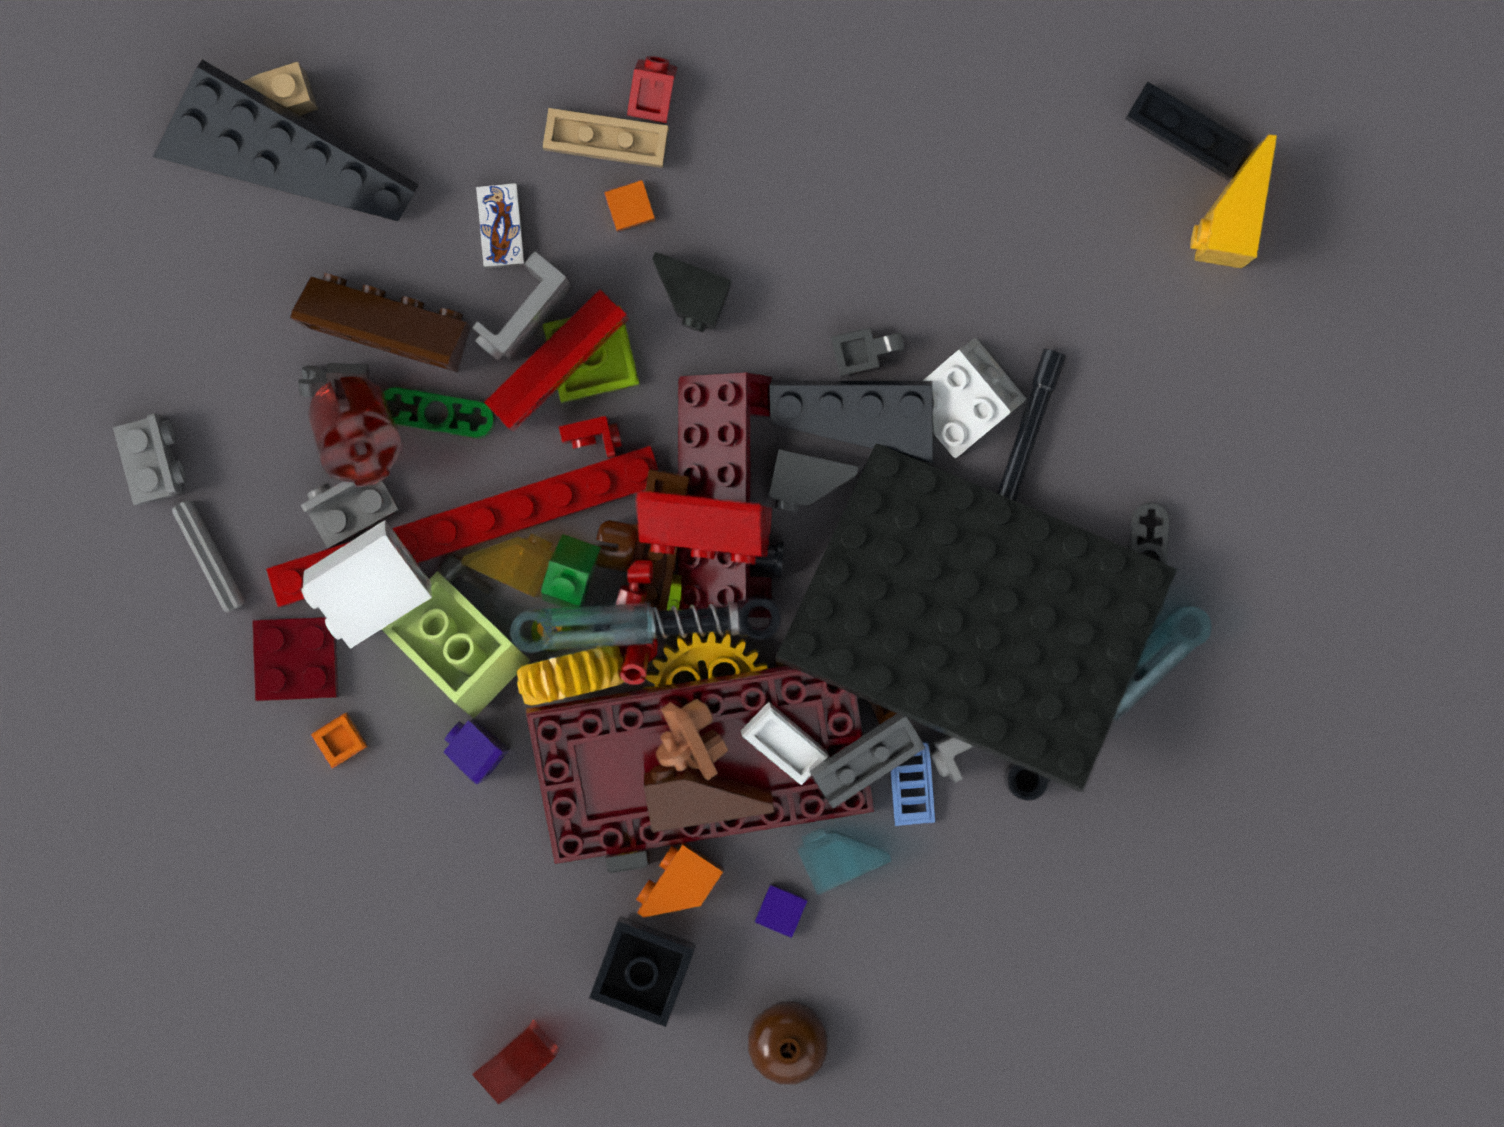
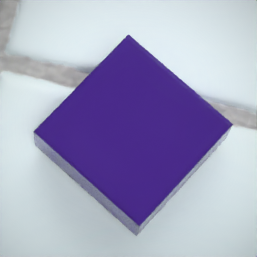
M770 884L754 922L792 938L808 900Z

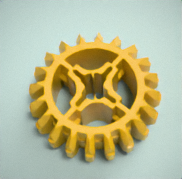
M608 645L521 666L517 671L519 693L522 694L524 704L533 706L621 685L624 683L620 676L624 657H622L618 646Z

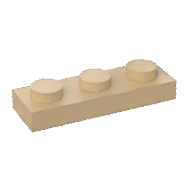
M548 108L543 150L663 168L669 127L667 125Z

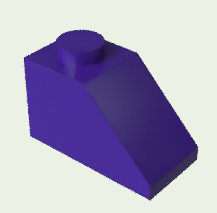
M470 719L465 725L458 721L447 734L444 740L449 745L443 753L470 780L478 785L489 777L510 748L474 719Z

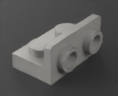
M153 413L147 415L145 419L113 427L133 505L139 506L183 494L181 483L186 482V476L180 459H174L171 444H175L176 439L169 420L164 421L162 415Z
M364 464L358 465L342 475L345 481L330 488L327 483L307 494L309 501L303 503L301 507L305 513L309 514L327 549L339 545L400 511L376 467L370 466L366 469Z

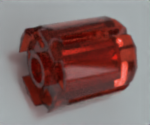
M356 376L340 377L350 410L342 412L338 397L330 381L322 386L314 395L308 411L309 422L321 465L330 478L334 476L341 481L355 483V487L374 485L390 475L389 469L397 461L399 451L402 453L400 435L395 426L385 395L379 386L365 378ZM356 441H364L366 453L359 454Z

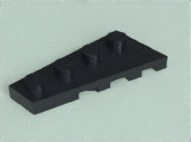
M771 381L769 385L772 425L872 449L877 443L911 458L933 463V381Z

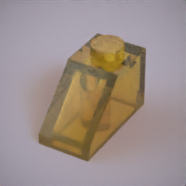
M531 533L528 540L518 536L463 557L461 564L534 598H538L550 559L554 553L550 551L553 543Z

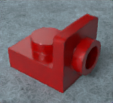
M647 56L645 60L639 59L634 68L627 116L666 123L678 67L669 65V60L662 57Z
M607 416L558 426L562 443H572L573 449L597 444L595 437L598 436L603 437L608 458L616 457L615 448L622 446L617 423L609 424Z

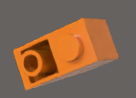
M682 843L679 849L671 846L658 865L664 869L658 881L654 883L649 879L636 898L642 904L637 913L642 917H649L701 906L722 875L724 868L687 843Z

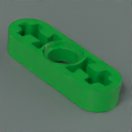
M393 387L385 390L380 395L377 404L378 412L385 421L404 427L481 439L488 436L495 426L493 411L486 404L479 401ZM396 395H401L403 403L416 406L415 398H422L417 409L418 422L411 421L414 417L412 412L400 411L398 417H393V411L387 408L388 401L393 402L396 399ZM433 402H442L448 409L446 420L438 425L430 424L425 416L427 407ZM455 405H462L459 413L464 415H474L475 409H481V416L487 418L486 425H479L477 431H472L470 423L457 420L458 429L451 428L456 417Z

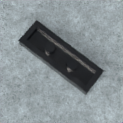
M1149 82L1145 84L1125 118L1127 121L1226 180L1231 179L1252 144Z

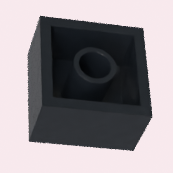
M620 916L589 999L666 1027L696 944Z

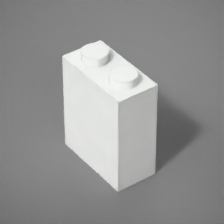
M386 520L305 570L303 588L301 589L307 603L313 609L319 607L326 616L325 623L330 633L337 640L342 638L350 649L432 598L431 581Z

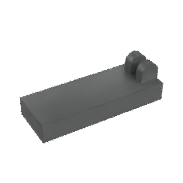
M897 713L809 772L832 808H835L925 749V746L909 719Z

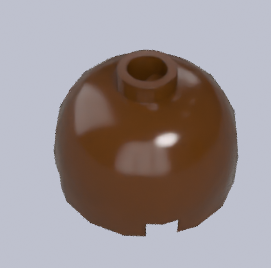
M779 1002L771 1005V1007L765 1009L754 1019L748 1033V1054L753 1066L766 1079L780 1085H796L810 1079L822 1067L828 1053V1036L822 1021L809 1007L797 1002ZM787 1042L786 1047L781 1048V1046ZM791 1043L795 1045L796 1051L791 1048Z

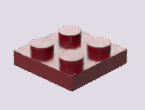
M326 617L252 620L255 701L339 697L337 642L326 626Z

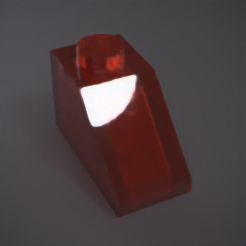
M532 1020L472 1075L499 1105L526 1085L554 1060L560 1049L539 1025Z

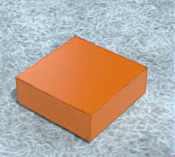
M643 180L604 192L617 232L655 221Z
M347 712L311 734L331 768H335L368 747Z

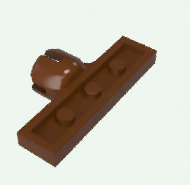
M650 469L646 492L687 496L690 476ZM613 520L603 522L598 529L596 540L618 544L619 546L598 545L601 547L596 565L600 568L627 573L630 566L636 560L652 561V584H640V588L647 591L646 611L648 607H656L658 611L667 610L679 547H675L674 555L650 552L651 544L639 542L638 523L630 524Z

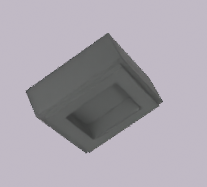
M647 849L607 855L605 858L607 872H610V874L646 868L649 864Z

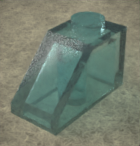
M823 828L801 837L804 844L797 847V851L817 895L892 861L885 849L834 830L825 833Z

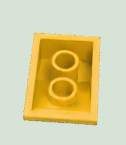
M1269 134L1253 149L1204 218H1201L1200 224L1194 225L1190 248L1196 249L1195 261L1243 268L1257 257L1276 135Z

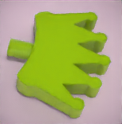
M674 574L667 610H670L672 606L679 609L681 575Z

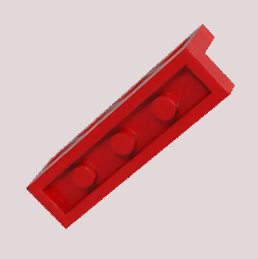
M599 289L484 403L514 432L629 320L627 314Z

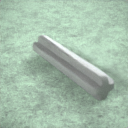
M189 500L177 504L172 508V513L222 609L225 612H231L240 608L245 603V600L196 506Z

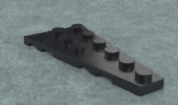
M203 59L197 66L153 155L155 158L394 221H399L419 186L416 182Z

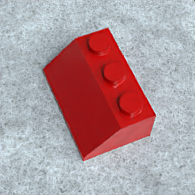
M637 491L639 542L651 544L650 552L674 555L675 547L691 548L690 557L715 559L717 551L732 553L731 561L749 564H755L756 556L767 557L773 508L760 504Z

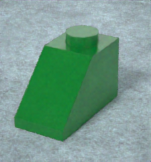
M562 534L550 559L541 589L543 601L581 614L601 547Z

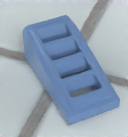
M928 741L922 742L925 749L914 755L921 756V763L899 765L890 771L895 826L935 822L931 757ZM922 772L923 779L900 781V773ZM924 787V795L901 797V789ZM925 803L926 811L902 813V805Z

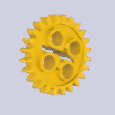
M728 631L724 634L721 641L716 640L715 632H708L707 639L701 640L699 633H693L692 642L689 643L679 635L677 636L678 649L674 650L665 644L663 651L667 657L666 660L658 657L652 660V663L659 671L647 672L645 678L653 683L654 686H648L643 689L673 685L674 675L679 671L685 670L695 676V681L701 680L698 668L700 660L706 663L709 679L716 678L712 671L721 662L732 664L736 670L734 674L768 669L766 662L753 663L759 655L757 649L751 650L746 654L743 652L746 645L745 639L742 638L735 645L730 644L731 635Z

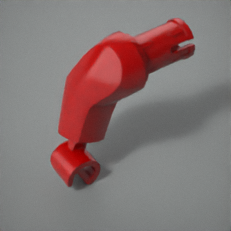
M636 560L630 566L627 572L629 585L620 587L611 621L635 619V612L646 611L647 591L641 589L640 584H652V561ZM636 629L611 631L620 652L624 656L622 670H620L621 679L631 685L643 683L647 675L648 662L654 660L657 655V638L650 640L649 636L636 637Z

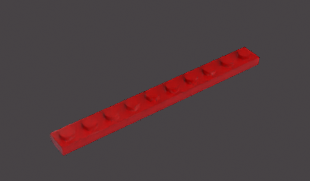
M647 446L392 528V530L418 564L636 494L637 491H646L649 470L659 469L652 447ZM348 543L267 568L266 571L277 606L284 607L305 600L301 591L303 588L304 571Z

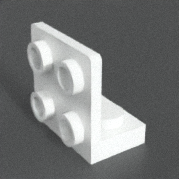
M976 337L956 351L923 380L933 381V434L954 458L961 455L1027 400Z

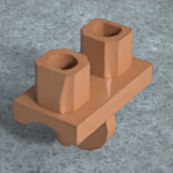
M698 699L682 708H678L671 702L664 706L661 711L672 732H666L661 736L663 744L656 751L660 764L663 766L674 765L677 771H683L687 766L692 769L698 768L701 770L704 778L709 780L717 774L713 763L728 752L724 740L714 730H710L702 737L698 733L699 730L713 721L708 707Z

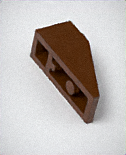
M658 765L653 767L651 772L644 773V791L652 832L774 813L772 792L716 775L707 780L699 770L687 767L683 771H677L674 765Z

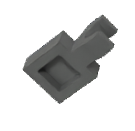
M866 328L831 337L840 377L878 369L880 367L877 356L905 351L901 333L873 339L871 329Z
M328 363L326 372L317 366L302 367L303 379L298 381L301 396L325 395L328 396L329 405L370 406L369 364Z

